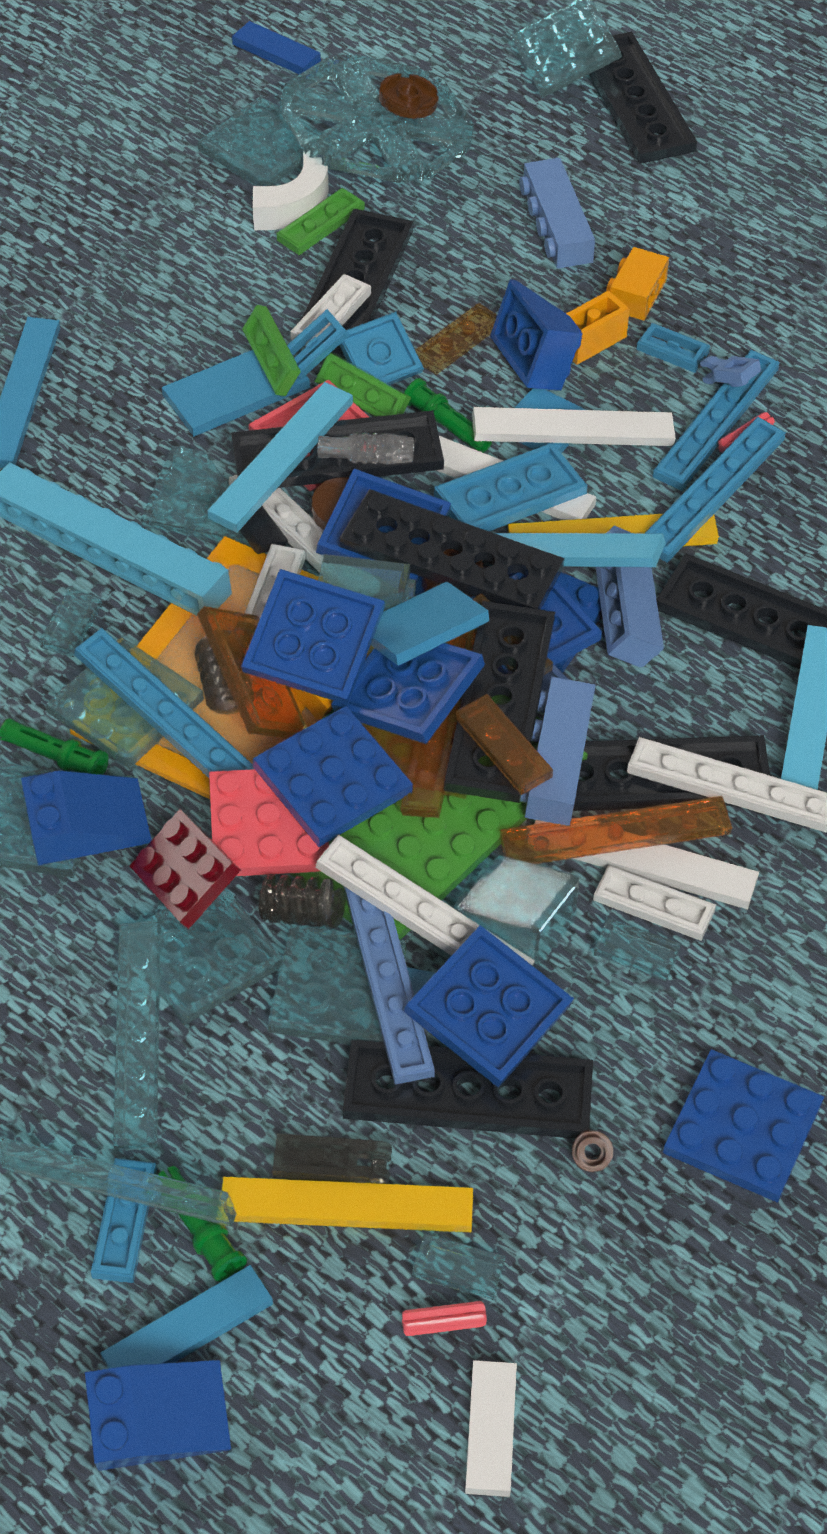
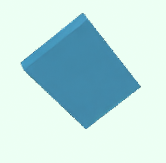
M444 582L384 611L371 646L399 666L489 621V613L486 608L452 584Z

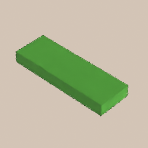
M341 188L277 232V241L300 255L346 223L353 209L364 210L365 202L346 189Z
M256 305L242 330L275 394L286 396L301 371L268 308Z
M330 353L325 358L314 381L321 384L329 379L339 389L352 394L353 402L359 408L375 417L404 414L411 399L409 395L334 353Z

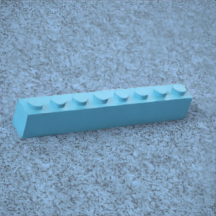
M9 462L0 471V517L206 621L232 594L229 571L222 564L201 557L192 549L183 548L169 541L163 535H157L144 529L137 522L128 521L116 515L110 509L102 508L88 501L82 495H75L61 488L57 483L49 482L35 475L29 469H22Z

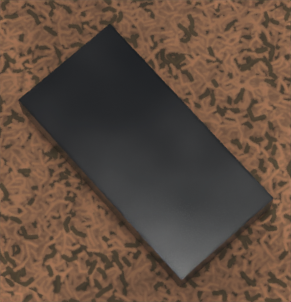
M263 506L239 530L257 554L268 552L271 544L286 546L288 539Z

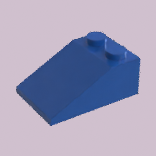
M510 279L490 337L527 388L561 391L565 379L570 374L571 364L576 350L581 345L583 333L569 315L517 280Z
M54 771L21 778L38 865L149 844L152 841L138 778L68 771Z
M220 1360L129 1365L85 1372L94 1463L98 1471L231 1450Z

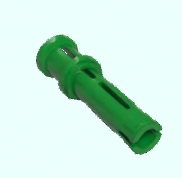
M422 378L412 381L404 393L411 397L408 406L413 405L421 412L433 410L435 420L460 440L467 443L472 449L484 453L492 445L491 441H474L473 422L448 404L445 395L441 393L436 394L428 388L426 381Z
M11 718L6 719L1 726L0 740L57 762V765L63 771L70 772L73 770L79 773L103 775L106 772L109 756L103 750L95 752L83 747L81 742L75 739L63 741L16 722Z
M177 1166L167 1168L171 1175L170 1178H168L164 1170L161 1171L155 1178V1183L160 1187L193 1235V1248L197 1254L204 1255L212 1267L211 1275L217 1282H222L242 1270L247 1263L246 1256L242 1251H236L227 1238L229 1232L225 1226L217 1222L214 1223L180 1174Z

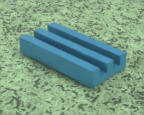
M328 309L287 345L292 356L305 344L307 346L294 358L301 371L298 376L300 379L305 377L350 336ZM329 322L331 323V325L328 328H326L318 337H314Z
M651 323L637 342L636 350L695 373L700 362L704 360V356L707 357L709 354L710 345Z

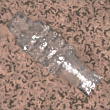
M355 432L350 434L349 437L319 436L318 458H348L352 463L362 462V464H368V462H372V464H378V462L382 464L413 462L414 438L383 433L382 435L373 433V435H369V433L359 434Z

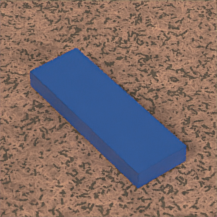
M251 21L246 23L232 36L233 45L303 77L321 61L320 52Z

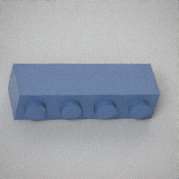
M554 158L524 163V177L519 179L520 191L523 196L527 195L528 210L531 216L536 217V228L539 237L544 236L547 257L553 258L557 269L593 263L595 238L561 159Z
M613 526L607 533L630 532L621 529L617 526ZM596 567L607 653L612 657L637 667H644L664 649L652 568Z
M551 677L549 691L541 690L537 712L544 713L543 720H535L532 741L539 742L538 750L530 749L526 771L533 772L532 780L524 779L520 802L527 803L525 818L570 826L595 684Z

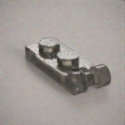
M277 1133L272 1169L273 1178L389 1184L390 1172L386 1167L387 1162L391 1161L392 1145L376 1140ZM358 1158L370 1160V1166H359Z

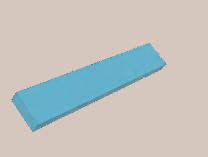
M324 382L207 510L208 519L238 533L353 404V395Z
M495 533L564 558V566L656 567L665 546L663 534ZM482 561L484 563L483 566H493L488 561Z
M808 625L781 779L818 790L827 736V628Z

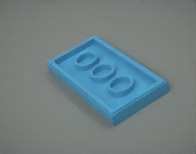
M251 350L163 386L162 395L194 437L310 388V379L307 376L302 379L297 377L286 396L276 395L254 351Z
M552 442L435 486L434 497L451 503L448 514L450 518L486 531H492L587 494L588 485Z

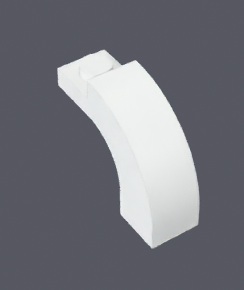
M303 144V169L297 178L289 183L278 186H253L254 230L283 229L327 198L329 189L328 165H322V157H316V144Z

